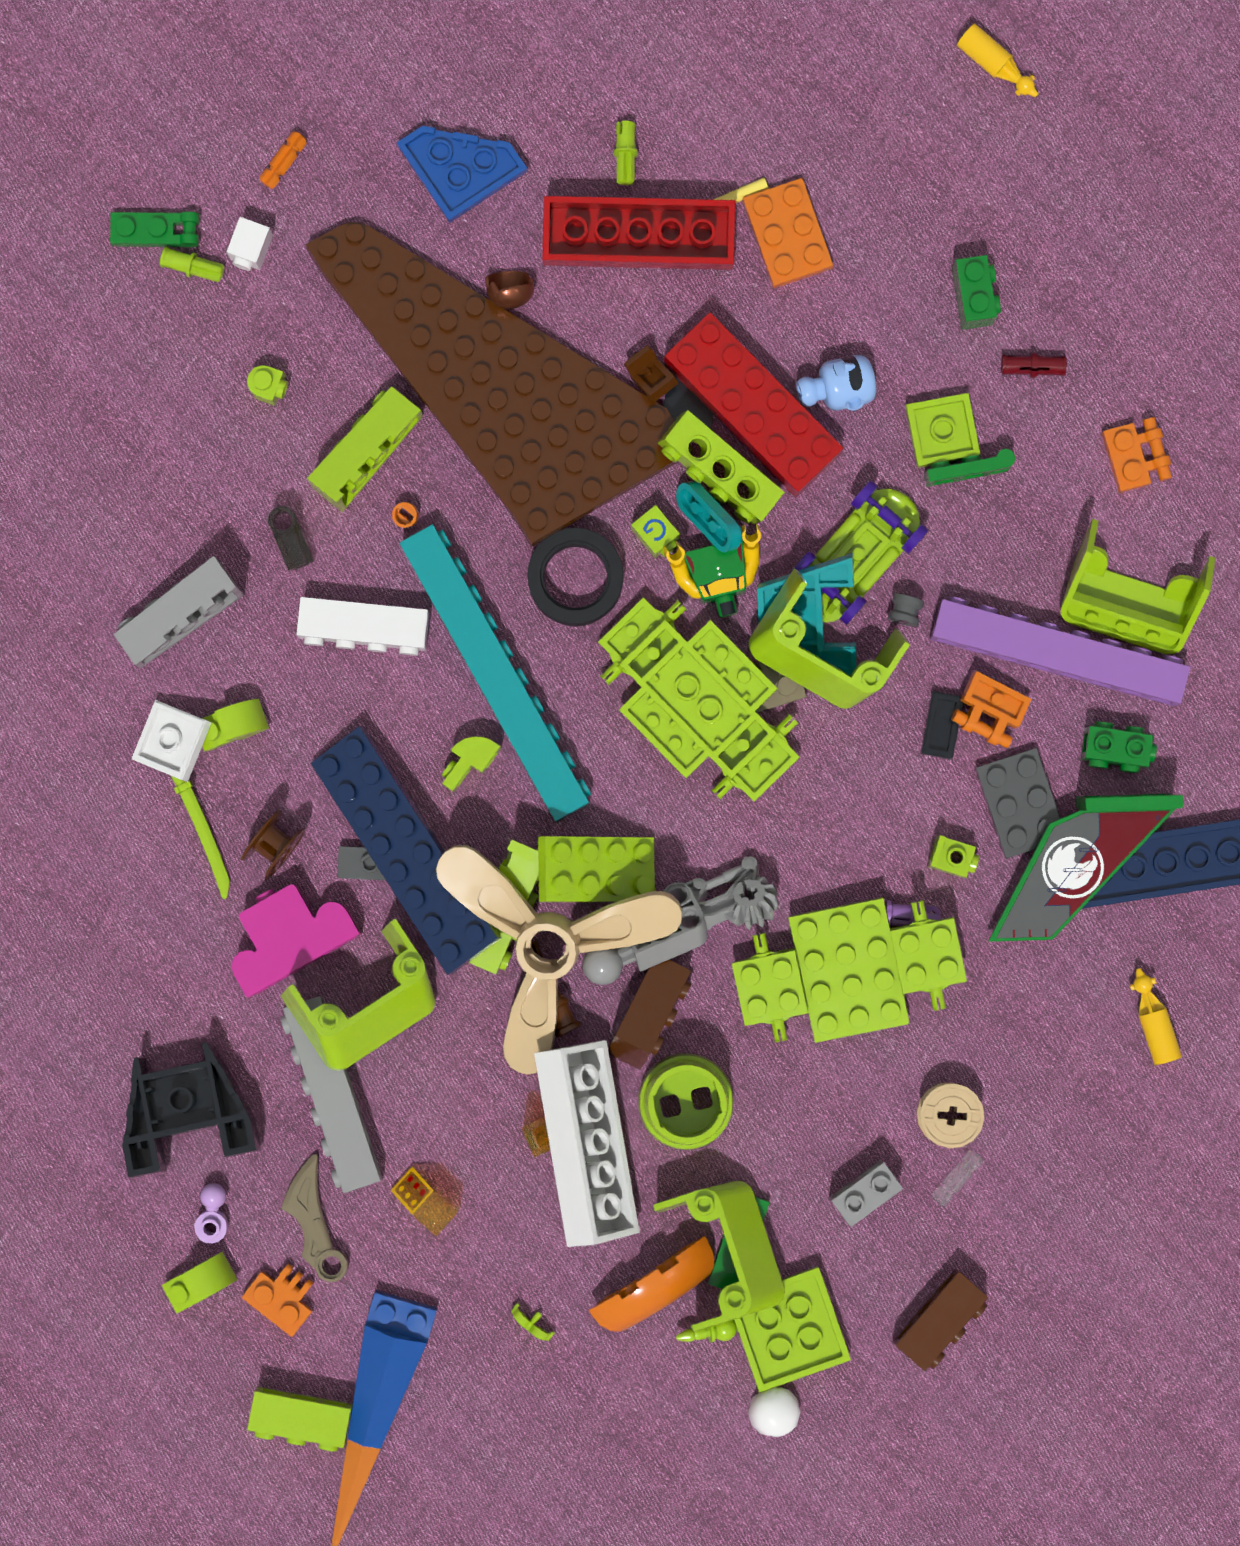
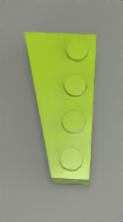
M392 386L387 392L382 390L372 402L373 407L366 415L362 414L355 421L351 428L352 430L335 445L329 455L307 477L312 488L342 513L423 417L422 411Z
M511 839L507 848L509 853L507 858L501 863L499 870L508 877L533 908L538 898V894L534 893L539 881L538 851ZM498 928L496 930L502 938L468 962L496 975L499 969L506 971L513 953L508 952L512 940H517Z

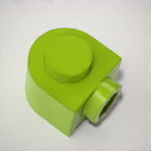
M262 365L251 370L247 378V385L256 399L276 406L278 398L283 399L286 394L288 381L285 380L286 375L283 371Z

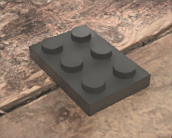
M1037 748L974 768L1004 859L1035 850L1048 824L1060 819Z

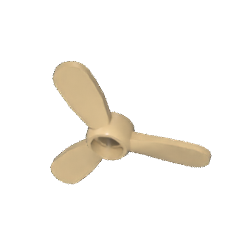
M457 845L446 850L440 857L436 868L438 880L453 897L479 918L517 939L515 944L517 960L522 969L527 973L511 1009L503 1051L504 1058L509 1066L523 1074L537 1073L534 1053L552 1050L558 1018V978L566 975L576 964L580 953L629 947L667 937L677 931L682 922V907L679 901L672 894L664 891H651L609 904L573 922L566 916L555 912H541L537 914L507 876L479 851L467 845ZM539 931H551L558 934L566 943L563 956L553 960L540 957L531 947L533 936Z

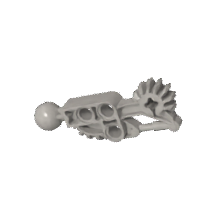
M750 856L744 858L741 865L722 872V875L704 881L701 878H696L686 883H672L666 887L664 892L672 894L682 907V922L677 931L667 937L629 947L586 952L582 962L583 973L592 983L598 985L611 984L619 978L623 966L635 961L641 972L700 947L708 938L707 931L714 925L727 919L737 927L745 923V926L750 930L752 925L757 923L763 928L764 919L773 920L774 911L778 910L779 904L776 898V889L773 887V884H769L765 876L758 877L757 860ZM735 881L726 893L705 902L708 890Z

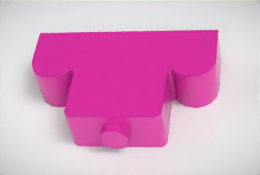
M288 885L276 893L273 889H270L256 897L257 904L239 914V919L255 945L256 951L245 950L239 952L232 961V971L245 996L252 998L362 935L350 911L340 903L328 902L323 904L319 908L317 916H315L297 885Z

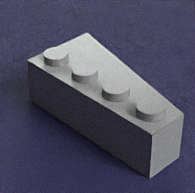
M213 556L185 579L176 583L162 597L148 603L144 607V611L135 618L131 616L118 625L119 630L113 635L135 666L141 669L239 600L244 594L224 566Z

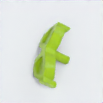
M517 1302L511 1310L515 1320L536 1338L549 1341L555 1332L551 1331L549 1333L535 1325L542 1314L537 1311L529 1320L518 1308L520 1305Z

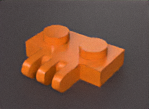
M288 1263L276 1280L264 1271H261L241 1298L285 1333L293 1337L313 1311L301 1299L314 1283L308 1279L301 1289L296 1285L303 1277V1274L298 1271L291 1281L286 1277L293 1270V1266Z

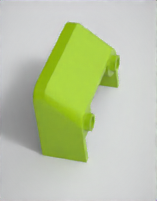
M1092 519L1077 553L1060 611L1062 618L1072 625L1163 654L1178 653L1182 650L1211 591L1216 558L1209 556L1199 579L1188 575H1178L1173 577L1166 589L1106 570L1109 561L1108 554L1104 549L1094 545L1099 520Z
M794 568L751 635L749 649L755 659L830 703L843 709L852 708L884 686L910 644L901 631L895 628L875 660L861 662L855 668L852 675L847 674L799 646L805 635L806 627L802 618L792 612L791 609L806 588L807 582L800 571Z
M396 918L381 931L397 955L392 964V973L399 986L349 1019L334 1004H323L311 1011L293 984L287 987L280 995L324 1064L331 1070L342 1071L426 1017L435 1007V996L424 961Z
M732 1181L700 1189L653 1205L655 1212L661 1213L687 1204L692 1217L700 1222H710L719 1219L739 1282L726 1286L719 1295V1306L722 1316L691 1325L693 1332L774 1307L783 1300L785 1295L784 1284L754 1192L747 1183Z

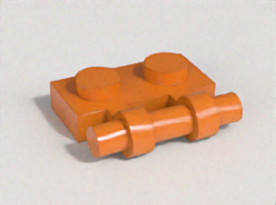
M1155 417L1143 420L1146 432L1137 435L1134 423L1105 430L1101 433L1119 493L1150 485L1149 472L1155 470L1158 472L1160 481L1172 478L1169 468L1172 463L1170 456L1165 454L1161 441L1164 436L1162 429L1157 427ZM1149 443L1153 460L1145 462L1141 445Z
M974 671L960 699L961 702L971 707L967 714L956 709L951 720L960 724L961 729L969 733L973 731L985 737V741L994 746L999 744L1008 748L1012 743L1013 737L1003 732L1007 725L1013 728L1020 727L1032 699L978 671ZM982 712L995 718L992 726L979 720Z

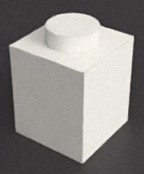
M239 217L227 249V254L233 260L232 264L246 271H250L251 267L258 270L261 269L273 237L270 227Z

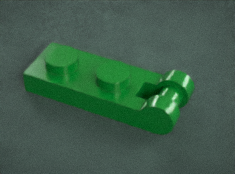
M189 211L182 213L111 212L110 244L117 247L199 246V235L196 234V225H199V213ZM175 226H183V234L175 235Z
M1002 449L992 458L981 459L980 455L963 458L962 463L950 465L949 461L931 464V469H928L924 474L926 487L1005 473L1014 464L1015 454L1010 449Z

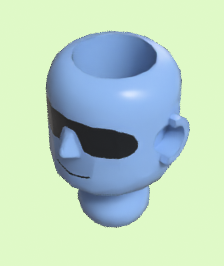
M853 355L824 362L819 369V377L814 379L811 377L800 378L796 382V390L802 406L810 407L815 405L817 401L824 400L826 406L831 410L848 409L854 411L874 400L876 396V379L869 359L863 355Z

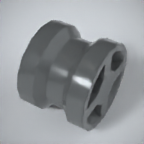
M894 594L892 598L894 607L888 613L887 619L897 624L918 627L919 619L917 615L918 611L923 608L924 601L908 595Z

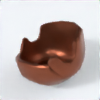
M503 271L492 273L485 277L488 298L499 307L505 309L518 308L528 303L534 294L533 278H529L528 272Z

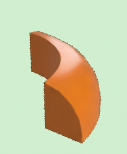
M703 1236L684 1246L657 1265L653 1271L606 1296L593 1306L589 1312L602 1327L616 1332L626 1330L657 1313L689 1292L712 1273L715 1263L713 1251L708 1240Z

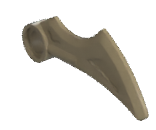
M314 1154L307 1160L293 1179L281 1209L291 1214L302 1227L304 1233L302 1257L316 1270L322 1280L336 1282L347 1274L349 1260L341 1250L334 1249L319 1200V1156ZM329 1256L337 1257L341 1262V1269L335 1275L328 1274L323 1267L324 1260Z

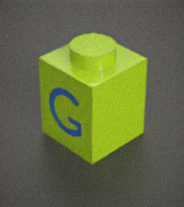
M656 505L631 524L632 532L654 558L660 554L666 557L663 553V547L665 546L669 554L678 547L676 541L679 540L680 533Z

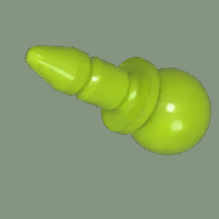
M731 1320L697 1332H693L690 1328L677 1334L676 1339L678 1341L692 1342L708 1337L711 1343L715 1342L716 1339L729 1341L735 1336L737 1326L735 1321Z

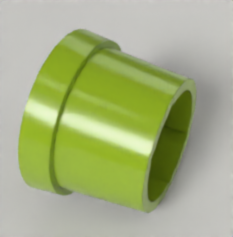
M675 1054L657 1062L645 1075L638 1093V1109L645 1128L660 1143L675 1149L692 1150L710 1144L724 1132L733 1113V1090L726 1074L713 1061L696 1054ZM708 1087L713 1102L712 1106L700 1110L695 1109L691 1097L692 1090ZM673 1094L677 1095L681 1106V1113L672 1117H664L660 1106V1099Z

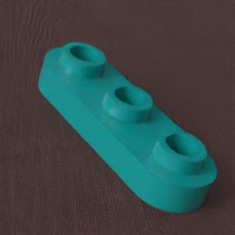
M696 481L681 483L676 492V499L680 510L719 551L728 552L738 549L742 540V529L700 483Z

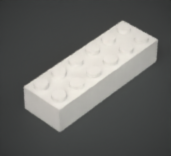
M607 1040L534 1053L567 1247L596 1245L640 1233Z

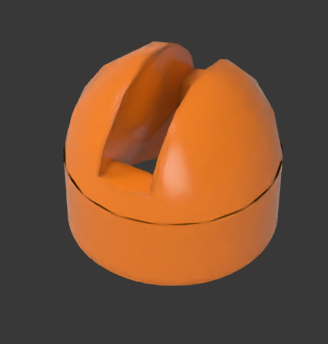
M410 502L399 503L392 511L394 523L402 528L413 526L419 518L417 507ZM402 508L414 516L412 521L400 512Z

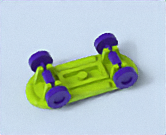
M871 480L850 504L855 510L817 554L814 555L808 551L794 567L799 571L853 553L854 586L822 587L824 623L835 622L840 619L847 625L866 604L867 600L863 596L903 551L909 554L928 533L929 529L923 524L920 525L917 507L907 495L893 489H880L876 491L879 486Z

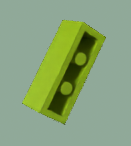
M258 1387L254 1391L247 1430L255 1432L254 1436L261 1439L272 1440L275 1435L286 1437V1442L303 1446L306 1445L307 1441L318 1443L319 1449L337 1451L338 1447L344 1448L347 1443L353 1404Z

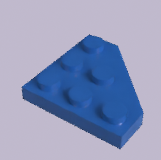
M421 126L396 143L449 223L528 172V168L510 142L500 140L496 142L481 139L479 136L459 132H444L435 130L433 127Z

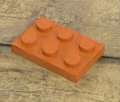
M803 178L742 199L773 289L833 269V263Z

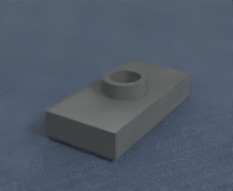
M339 846L337 878L385 880L365 847Z

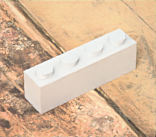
M301 597L297 636L300 639H304V644L311 646H323V641L336 642V647L342 649H355V644L368 645V651L384 653L388 647L398 648L399 654L418 656V651H426L430 613L426 609Z

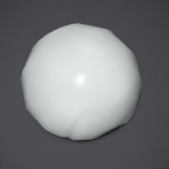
M774 1387L753 1396L748 1410L751 1425L760 1434L772 1437L784 1436L791 1432L797 1426L801 1413L798 1399L788 1389L782 1387Z

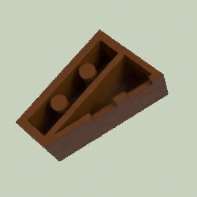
M671 960L664 961L648 969L608 1048L609 1055L639 1070L643 1067L650 1053L655 1056L657 1055L665 1039L659 1035L664 1025L670 1028L678 1013V1010L674 1009L673 1006L677 998L684 1000L692 984L687 981L691 970Z

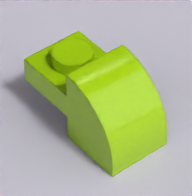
M252 699L216 710L214 714L202 718L212 722L203 743L204 752L212 751L236 740H243L268 730L269 726L260 700Z
M469 737L461 740L451 749V752L460 759L457 763L452 760L442 774L445 778L442 784L455 793L472 768H475L482 774L485 773L501 751V746L484 737Z
M222 1251L161 1286L177 1314L217 1293L238 1279Z

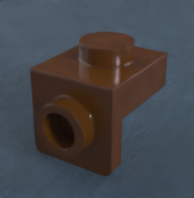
M649 345L634 353L624 363L632 381L653 403L678 384L675 376L657 359Z

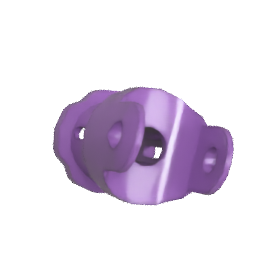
M886 900L885 908L889 927L908 925L915 921L911 905L893 904L891 900ZM916 902L917 908H918V913L920 914L921 912H920L919 903ZM925 905L927 919H942L938 907Z

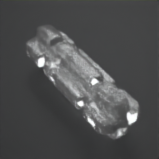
M968 1151L962 1158V1164L958 1163L942 1182L944 1185L942 1187L939 1186L933 1192L932 1198L939 1205L947 1206L953 1199L951 1196L954 1193L957 1194L973 1175L971 1172L973 1170L977 1171L983 1164V1159L976 1152Z

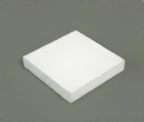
M155 700L132 760L188 782L212 722Z

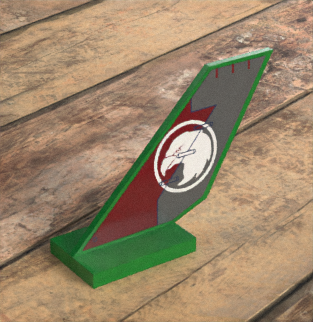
M1167 793L1075 796V807L1079 811L1048 824L988 942L1053 940L1177 808H1184L1183 795Z

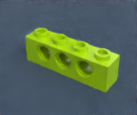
M688 410L677 417L657 443L663 448L661 452L672 462L676 463L679 461L687 468L686 473L690 478L698 483L704 482L712 489L710 491L711 495L723 504L726 502L736 509L734 514L746 524L751 522L754 525L762 522L785 493ZM690 442H695L700 446L701 454L699 458L693 457L688 449ZM715 462H719L724 466L725 475L723 478H718L714 474L713 465ZM740 482L746 484L749 489L747 499L740 497L737 492V486Z

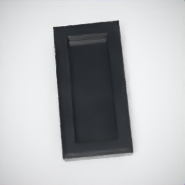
M935 691L931 692L921 755L948 760L953 759L959 724L952 721L951 717L956 709L962 711L963 702L960 701L961 696Z

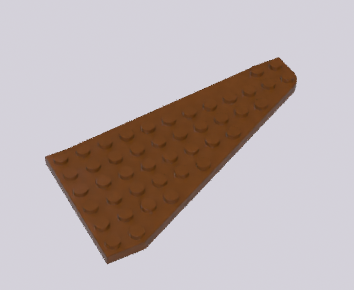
M356 222L345 223L306 244V250L321 274L338 296L347 303L505 505L531 547L676 464L664 456L661 452L663 448L657 444L675 421L667 408L657 402L653 403L646 395L502 307L495 305L489 299L368 225ZM689 444L688 449L690 454L692 455L694 450Z

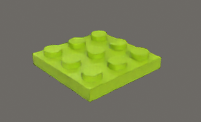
M818 1266L782 1278L785 1295L778 1305L734 1319L759 1393L851 1360Z

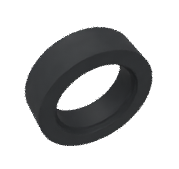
M567 528L547 537L536 547L528 565V586L534 603L549 619L566 626H585L605 617L618 602L623 587V567L616 549L603 536L588 529ZM571 547L585 548L595 553L602 560L607 572V583L600 597L593 603L579 608L567 607L556 602L549 595L544 584V573L548 562L561 550Z

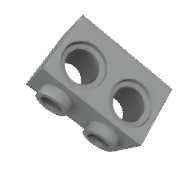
M879 1160L830 1196L829 1199L847 1224L852 1227L903 1188L886 1164Z

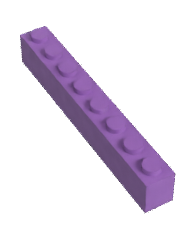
M950 596L948 600L942 599L939 603L929 640L1174 707L1182 702L1191 667L1182 665L1183 660L1180 658L1165 655L1164 659L1151 656L1152 651L1140 647H1133V651L1120 648V642L1111 639H1103L1102 642L1090 639V634L1082 631L1072 630L1071 634L1059 631L1060 626L1053 623L1041 622L1040 626L1028 623L1029 618L1019 614L1010 613V617L997 614L998 609L986 605H979V609L966 606V600Z

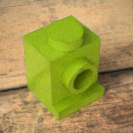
M939 835L936 837L927 867L957 877L967 878L968 872L974 874L978 865L979 855L974 854L975 846ZM954 851L959 852L962 856V860L958 864L953 863L950 858Z

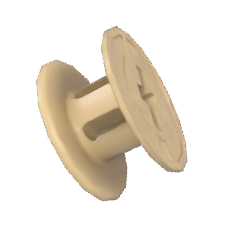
M952 1082L939 1083L928 1089L921 1097L917 1108L918 1125L923 1134L933 1143L947 1148L963 1147L974 1141L981 1132L985 1119L983 1105L978 1096L968 1087ZM950 1106H954L953 1111L963 1113V1119L953 1118L951 1124H947L948 1119L937 1117L938 1111L949 1112Z

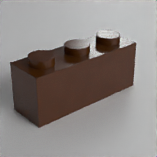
M955 1268L892 1342L922 1370L926 1371L929 1367L934 1369L943 1360L945 1354L942 1351L950 1342L956 1344L965 1334L966 1329L964 1326L971 1318L976 1320L988 1306L985 1301L989 1297Z

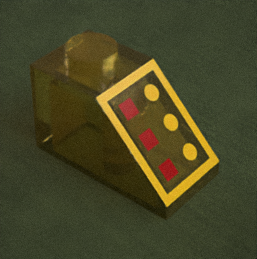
M413 1166L391 1189V1192L405 1208L436 1237L460 1210Z

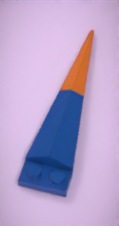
M378 1290L374 1293L364 1327L331 1546L339 1545L427 1345L438 1309L436 1307Z

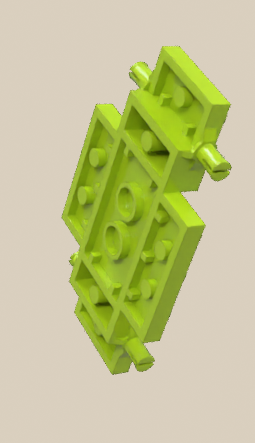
M643 597L598 641L609 653L613 662L600 677L605 680L613 672L605 681L610 685L623 672L630 675L641 686L619 711L686 779L710 757L721 768L725 776L711 789L716 794L725 786L716 796L722 799L735 786L743 790L755 802L800 758L788 745L785 738L799 723L794 719L785 728L784 726L793 719L788 714L775 727L766 723L755 712L778 688L711 620L687 642L677 632L673 623L687 609L682 605L673 613L681 605L676 600L663 613L654 609Z
M880 897L789 916L795 948L769 951L765 932L760 933L762 946L760 945L758 934L752 935L756 954L748 959L732 962L745 1026L758 1023L771 1024L774 1042H780L778 1029H780L782 1041H786L788 1037L784 1021L790 1017L808 1014L809 1012L814 1041L817 1043L910 1024L904 994L917 991L930 992L933 1011L939 1010L937 997L939 998L941 1009L947 1008L942 989L952 984L967 982L954 917L940 920L927 919L924 900H919L920 914L918 913L916 901L910 903L914 922L890 928L884 898Z

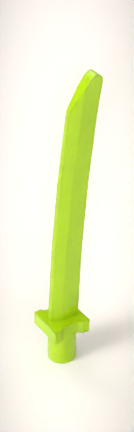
M171 776L176 785L174 790L176 794H180L206 852L221 897L227 899L230 879L209 825L192 790L194 785L191 780L186 782Z

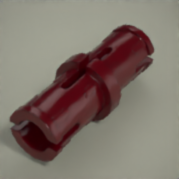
M1031 352L1030 356L1002 354L1001 375H1029L1030 378H1037V375H1066L1067 358L1064 355L1038 356V353Z

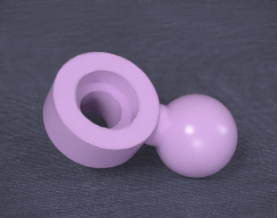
M210 1183L201 1190L200 1199L203 1205L206 1206V1210L198 1216L194 1229L201 1241L216 1243L225 1236L228 1230L227 1217L219 1210V1207L226 1200V1191L220 1184ZM213 1223L216 1226V1231L208 1232L205 1224Z

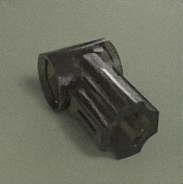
M285 506L274 508L268 516V524L288 572L314 562L293 510ZM280 514H288L292 518V523L286 530H279L275 527V519Z

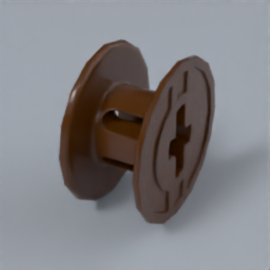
M280 809L261 827L241 857V860L245 861L255 852H258L270 861L271 865L264 877L267 880L288 859L306 832V829L302 828L291 838L276 827L283 813Z

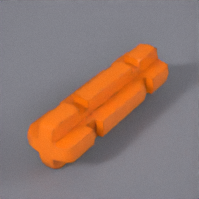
M296 131L291 132L286 139L287 144H283L270 161V168H265L260 175L261 183L270 189L276 187L280 181L279 176H284L297 158V151L301 152L307 143L306 139Z

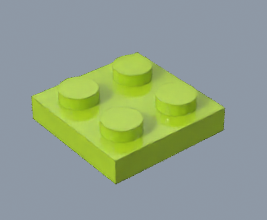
M969 393L906 404L905 410L917 468L931 466V464L941 461L954 462L965 457L981 455Z

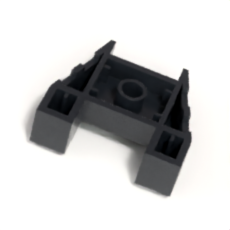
M202 1043L205 1061L148 1073L146 1058H134L130 1099L126 1113V1130L122 1143L128 1178L167 1171L161 1138L215 1126L219 1128L224 1157L261 1150L256 1119L212 1043Z

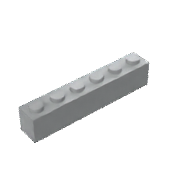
M318 996L306 1000L305 1003L313 1011L320 1005L325 1004L323 996ZM288 1007L283 1008L285 1015L280 1016L285 1034L291 1033L295 1046L290 1047L292 1057L296 1065L301 1064L305 1076L300 1078L305 1095H311L315 1105L310 1110L316 1127L321 1125L325 1138L321 1139L324 1154L326 1157H332L335 1169L331 1170L335 1187H341L344 1194L381 1181L383 1177L347 1069L342 1071L329 1069Z

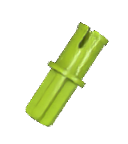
M622 121V126L620 122L616 123V149L613 150V155L617 157V183L623 186H630L635 181V157L638 156V150L635 149L636 123L632 121Z
M164 247L160 257V267L186 273V276L189 278L194 275L214 282H220L224 274L223 264L197 257V253L194 252L190 255Z

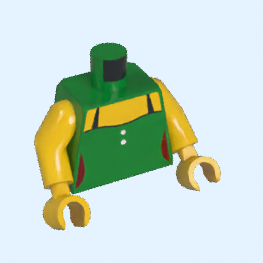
M756 524V532L753 535H747L745 525L741 527L743 541L741 540L738 549L728 552H721L714 545L685 552L680 543L676 541L678 550L675 554L671 555L666 546L663 547V553L670 562L676 583L691 598L700 599L702 604L715 601L719 618L738 614L734 596L745 594L746 587L754 582L760 564L758 542L761 539V532L758 524Z

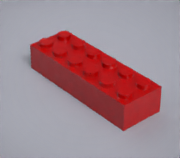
M544 196L543 266L732 270L734 265L735 200Z
M711 312L664 356V365L795 498L842 454L844 448Z

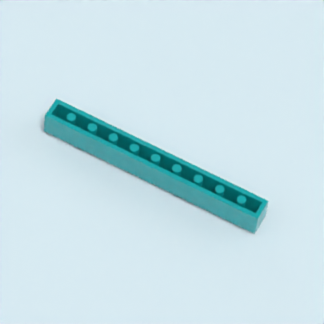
M432 524L399 543L555 822L557 823L589 805L587 797L592 794L583 778L577 781L571 769L576 766L567 750L561 753L555 742L560 740V737L552 723L545 725L540 714L545 711L536 695L529 697L524 686L529 684L520 667L514 670L509 658L513 657V654L505 640L500 642L497 640L493 631L498 629L491 614L487 612L483 615L478 603L482 599L474 584L468 587L462 576L467 572L458 557L452 559L446 548L452 545L443 529L437 532Z

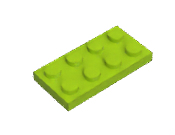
M538 837L539 902H618L636 895L655 891L654 837Z

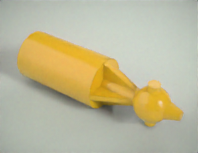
M974 23L964 33L956 46L993 78L998 77L1015 83V93L1017 96L1030 95L1036 98L1038 92L1034 84L1035 77L1033 75L1021 76L1013 60V55Z
M1138 968L1136 969L1134 984H1131L1130 988L1132 991L1136 990L1141 993L1138 1017L1154 1065L1177 1060L1182 1057L1167 1008L1151 992L1153 984L1157 983L1155 977L1150 978L1148 975H1145L1142 969Z

